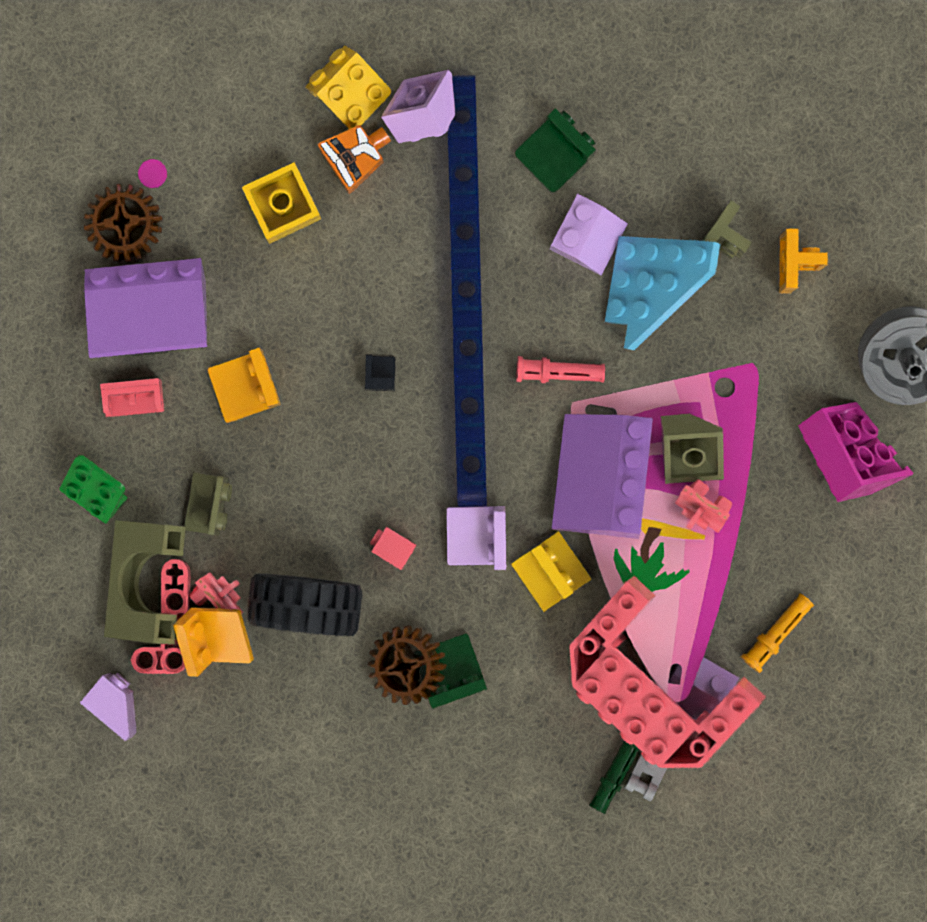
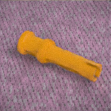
M800 593L767 633L758 635L756 638L757 642L747 654L743 653L740 656L741 659L760 674L763 671V665L772 655L779 653L778 650L780 648L778 646L809 610L814 607V604Z

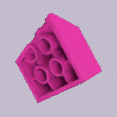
M857 402L822 408L798 425L803 434L804 441L815 457L817 466L822 471L829 484L830 491L835 496L837 502L871 495L914 474L908 466L901 469L893 458L897 452L891 445L887 447L878 440L876 436H878L879 429Z

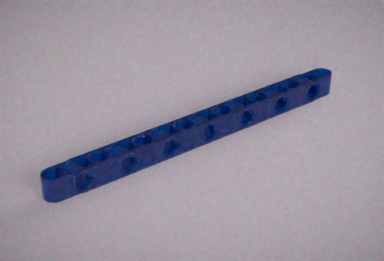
M452 75L455 113L462 110L470 115L468 122L461 124L453 118L448 126L458 507L487 506L476 78L475 75ZM467 168L472 173V176L468 181H459L455 177L457 170ZM464 225L471 227L473 230L472 237L466 240L459 238L457 235L458 228ZM470 283L475 288V293L469 298L462 297L458 293L460 285ZM464 341H472L476 345L477 349L473 355L465 356L460 352V345ZM470 398L477 402L478 409L474 414H466L462 411L461 404L464 400ZM470 456L477 458L480 463L479 469L473 473H469L463 468L464 459Z

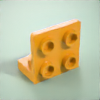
M260 347L249 351L248 355L208 369L226 423L281 405L263 350Z
M190 608L173 625L188 676L198 677L212 662L251 663L254 660L243 617L239 609Z

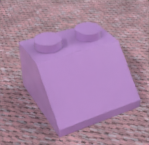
M450 70L403 80L381 116L398 143L416 142L431 136L439 137L447 132L448 126L455 116L453 83Z
M577 194L551 244L550 250L602 275L618 244V238L622 236L627 223L605 207Z
M703 657L690 694L685 700L676 703L696 720L704 710L710 714L735 687L739 678ZM676 664L669 675L668 683L680 685L681 665Z
M108 673L98 680L80 704L126 741L136 734L133 691L128 688L131 683L119 673Z

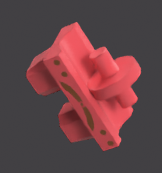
M696 480L690 486L686 485L675 504L684 509L681 514L690 519L686 528L692 530L697 524L704 530L710 527L719 533L730 516L729 511L732 502L724 496H719L714 503L705 498L709 488L700 480Z
M211 572L195 582L197 586L190 593L189 597L199 607L209 600L216 609H239L241 614L243 613L236 604L241 599L234 590L240 585L237 579L229 584L223 576L216 580Z

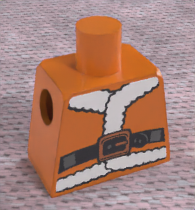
M358 125L317 145L350 194L384 163L378 150L390 143L391 140L382 127L368 136L361 125Z

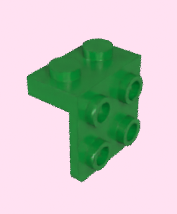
M81 454L74 459L59 489L69 499L78 503L90 512L92 516L105 524L120 510L128 498L124 495L125 486Z

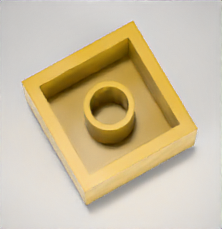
M295 162L242 187L269 244L321 220L320 214Z

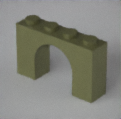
M115 520L104 637L153 644L175 643L173 625L177 622V615L156 613L149 610L140 597L139 577L146 561L154 555L183 556L186 527Z

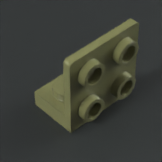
M193 473L184 526L187 531L219 536L220 530L225 531L228 514L223 513L225 501L230 502L233 485L228 484L229 478Z

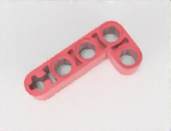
M169 560L164 564L161 571V613L177 615V621L190 609L191 572L189 565L183 560ZM175 564H178V569H183V575L177 578V585L184 584V590L179 588L168 590V584L175 585L174 576L169 575V569H174ZM173 593H178L183 598V605L178 610L171 608L168 602L169 597ZM175 639L174 644L141 647L133 653L131 658L133 668L139 673L175 674L186 669L184 661L179 668H173L168 663L170 653L178 652L182 656L177 639ZM144 651L149 652L153 656V664L149 668H145L139 663V656Z

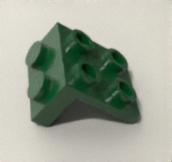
M556 108L547 116L546 121L515 151L516 158L551 193L557 192L596 152V149L593 147L596 144L594 140L584 131L580 134L573 126L575 121L564 110L560 113Z

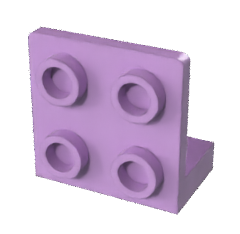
M505 506L447 508L448 565H494V570H506Z

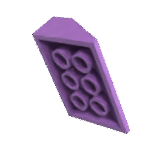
M201 258L85 269L84 293L90 358L207 347L206 280Z
M565 414L552 521L553 530L639 539L653 418L628 415Z

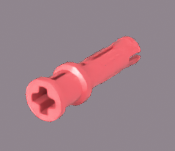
M518 356L516 382L540 380L541 383L546 384V382H549V379L604 383L605 364L550 362V359H547V357H542L541 360H529Z

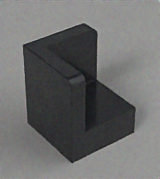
M366 354V391H395V357Z

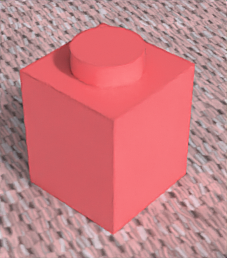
M388 527L385 528L384 532L378 529L370 542L374 546L371 551L372 553L400 570L403 569L417 546Z

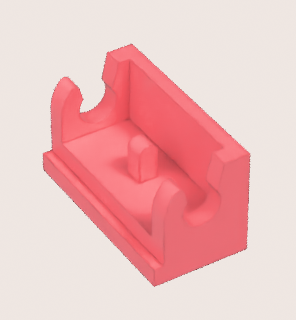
M159 378L100 384L103 412L106 413V417L164 412L162 380Z

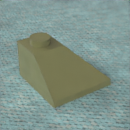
M692 414L661 416L665 484L695 482L696 480H724L723 428Z

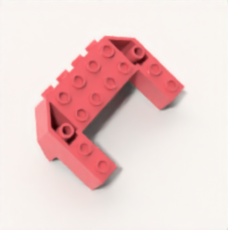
M633 576L569 645L572 687L577 691L576 695L586 704L593 705L604 722L613 724L620 731L619 734L628 744H635L642 751L641 755L648 763L656 764L659 768H701L754 712L766 696L743 677L710 714L704 710L694 720L618 650L619 646L627 639L622 633L656 596Z

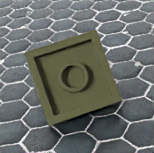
M732 200L725 207L703 241L719 243V251L730 259H733L734 256L740 259L752 242L728 227L741 207Z

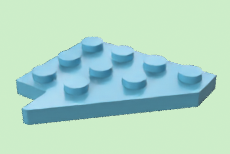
M619 236L605 322L627 325L625 349L635 350L716 273L720 249L719 243L712 241Z

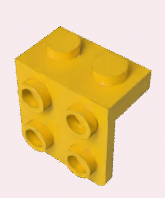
M347 46L337 49L330 56L329 62L324 68L314 72L309 79V83L305 86L348 129L362 125L391 94L389 86L357 52Z

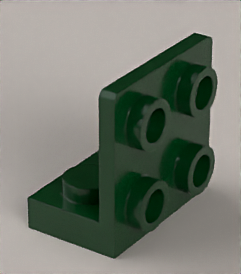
M465 633L440 642V646L435 650L437 654L440 652L445 653V656L439 659V663H444L447 666L446 669L438 671L445 678L443 681L437 682L439 687L435 692L431 691V696L428 697L432 709L487 690L469 635ZM420 650L414 652L415 655L423 656ZM426 665L421 666L419 669L422 680H424L426 675Z

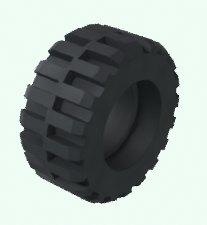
M256 573L250 582L246 618L250 625L307 634L354 636L359 630L363 591L360 585L346 582Z

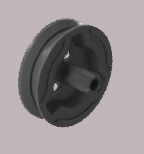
M906 306L887 311L877 317L867 327L861 337L858 347L859 366L869 388L878 397L887 402L898 405H913L927 401V343L923 348L915 344L921 338H927V309ZM894 349V357L884 356V350Z

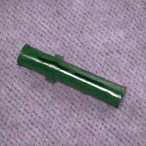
M625 740L623 741L609 770L604 777L600 778L601 784L589 804L590 807L606 814L616 792H620L622 788L620 785L637 755L639 748L635 744L631 745Z

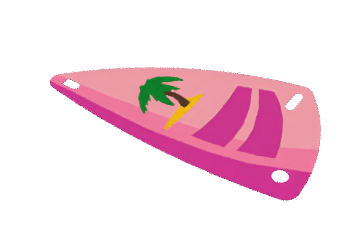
M753 363L572 402L571 414H586V406L592 404L613 408L616 410L617 415L653 418L639 539L589 534L610 598L633 576L656 595L627 627L626 632L657 686L675 702L685 700L692 689L718 614L738 537L752 458L757 412L759 373ZM720 378H729L733 381L735 391L731 396L721 397L716 393L715 383ZM692 414L723 428L724 480L702 481L709 488L705 498L714 503L719 496H724L732 502L729 511L730 516L719 533L710 527L704 530L697 524L692 530L686 528L690 519L681 514L684 509L675 504L684 487L686 485L690 486L694 482L665 484L661 416ZM673 664H679L682 667L680 685L668 683L670 668Z

